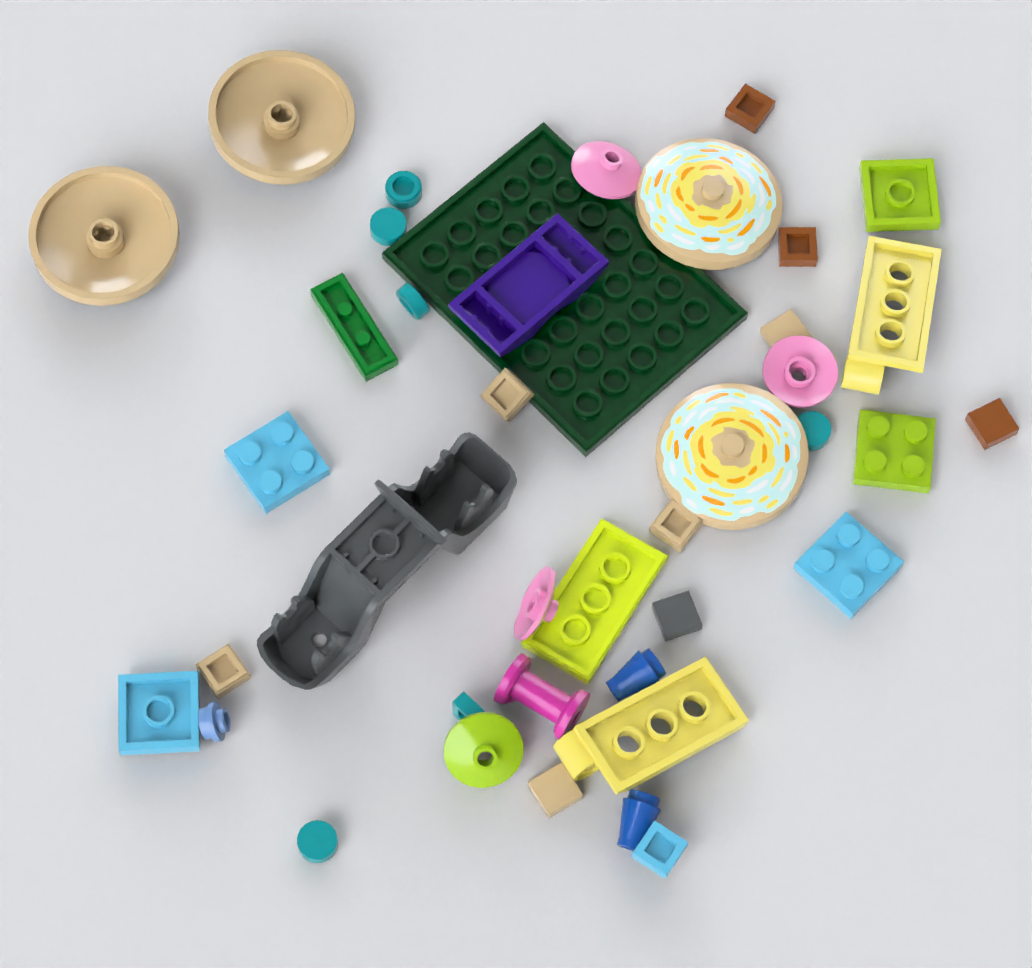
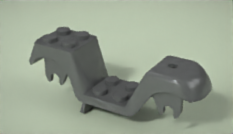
M468 432L461 434L450 450L443 449L440 452L438 462L432 468L426 466L419 481L410 486H401L396 483L387 486L378 479L374 484L381 494L324 548L314 562L299 595L291 598V605L282 615L276 613L274 615L271 626L257 639L260 656L268 667L290 685L304 690L320 687L333 679L366 645L385 602L436 551L442 547L452 554H461L507 508L517 484V478L511 465L477 435ZM317 634H322L327 638L326 644L322 647H316L312 644V638Z

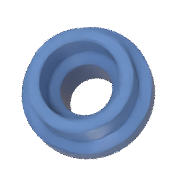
M211 702L207 707L199 710L198 722L203 738L205 740L213 739L215 742L223 741L225 733L230 731L228 711L225 708L221 709L218 702Z

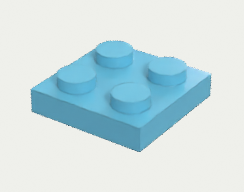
M289 411L224 449L225 457L265 514L330 475L329 467Z
M845 512L795 562L794 569L852 619L902 568L904 561L849 513Z
M198 671L118 675V736L120 755L200 751Z

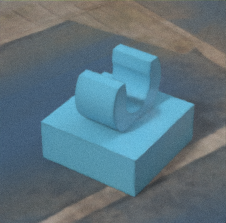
M654 820L631 857L666 879L689 842Z

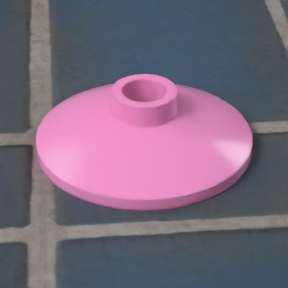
M604 141L589 142L580 146L575 151L571 161V170L576 181L588 192L606 199H623L634 194L642 174L638 161L630 152L616 144Z
M790 336L778 341L770 348L763 362L762 373L767 389L788 406L807 408L818 405L830 396L837 383L838 367L833 354L823 343L811 337ZM801 372L805 379L797 381L793 379L792 373Z
M547 566L541 569L528 587L521 602L519 614L515 620L514 636L516 639L521 641L527 639L537 630L543 620L549 623L554 618L559 602L553 599L555 591V571L553 568Z

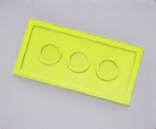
M601 518L554 591L553 599L559 602L554 618L549 623L543 620L537 630L521 642V647L589 685L666 564L668 555Z

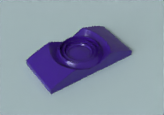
M557 213L458 295L448 306L499 357H502L531 339L557 311L577 300L609 266V261Z

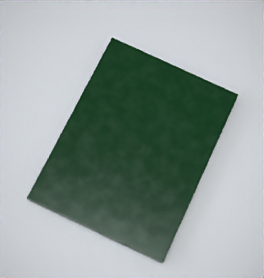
M543 122L383 251L382 259L403 280L414 287L421 297L499 373L504 368L510 369L535 394L529 402L587 457L747 319L748 312L702 269L679 263L657 249L643 232L636 215V209L626 198L606 199L585 190L576 181L571 170V161L575 151ZM558 213L609 261V266L577 300L561 308L550 317L531 339L508 354L499 357L449 309L448 304Z

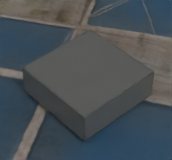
M689 590L652 602V610L665 642L702 630L703 625Z

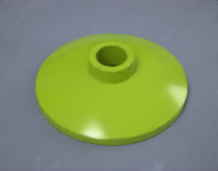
M490 712L474 713L459 720L448 732L443 748L445 763L450 773L463 784L477 788L493 787L508 780L519 768L524 752L522 737L517 727L504 716ZM487 751L492 754L491 758L487 760L478 759L479 754Z

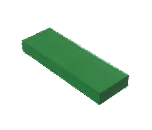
M343 272L310 289L312 298L365 382L398 365V358Z

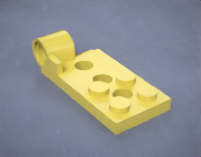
M868 236L841 388L878 395L885 366L923 373L942 249ZM900 271L906 274L908 279L903 281L896 280L890 273ZM888 301H897L901 303L904 308L901 310H892L889 307H887L885 303ZM886 330L893 331L899 336V339L887 340L880 333Z
M705 656L574 726L573 730L556 741L553 748L574 781L583 780L600 770L614 793L618 795L635 788L746 727L749 720ZM687 701L697 702L703 709V715L699 717L690 716L684 710L683 703ZM657 718L667 721L671 727V732L664 735L656 733L651 727V721ZM622 736L633 738L638 744V750L635 752L623 751L619 747L617 739Z

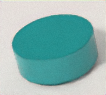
M409 171L393 173L385 184L386 198L392 206L399 209L414 207L422 197L420 179Z
M381 208L370 219L371 236L381 245L391 246L407 232L406 218L401 211L395 208Z
M405 283L396 291V296L400 303L416 320L422 319L430 312L424 299L409 283Z
M807 411L797 417L805 431L809 451L823 448L828 443L831 435V424L828 418L816 411Z
M320 820L305 824L297 836V845L301 856L311 863H323L330 860L338 848V839L334 828L329 823Z

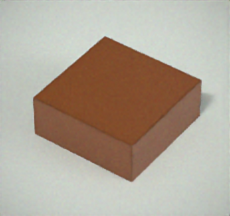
M745 83L726 108L725 117L755 134L773 111L776 101Z
M779 227V267H816L818 261L816 227Z
M1000 398L967 413L965 421L984 450L1017 435L1019 431L1018 425Z

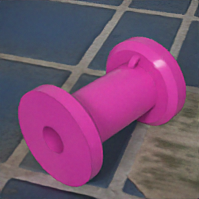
M521 653L503 676L495 692L494 701L500 705L512 703L515 700L555 723L553 733L554 737L559 740L563 735L573 730L582 716L591 694L585 690L576 691L572 696L530 672V657Z

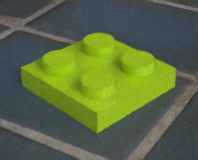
M933 158L861 160L859 173L866 232L939 230L941 219Z
M860 409L852 484L929 493L931 488L936 418Z

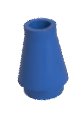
M648 648L642 653L638 650L605 683L617 701L620 702L624 698L660 681L659 679L666 675V671L654 653Z
M631 789L629 791L628 797L623 798L618 846L631 851L636 849L661 812V809L658 808L660 798L638 790Z

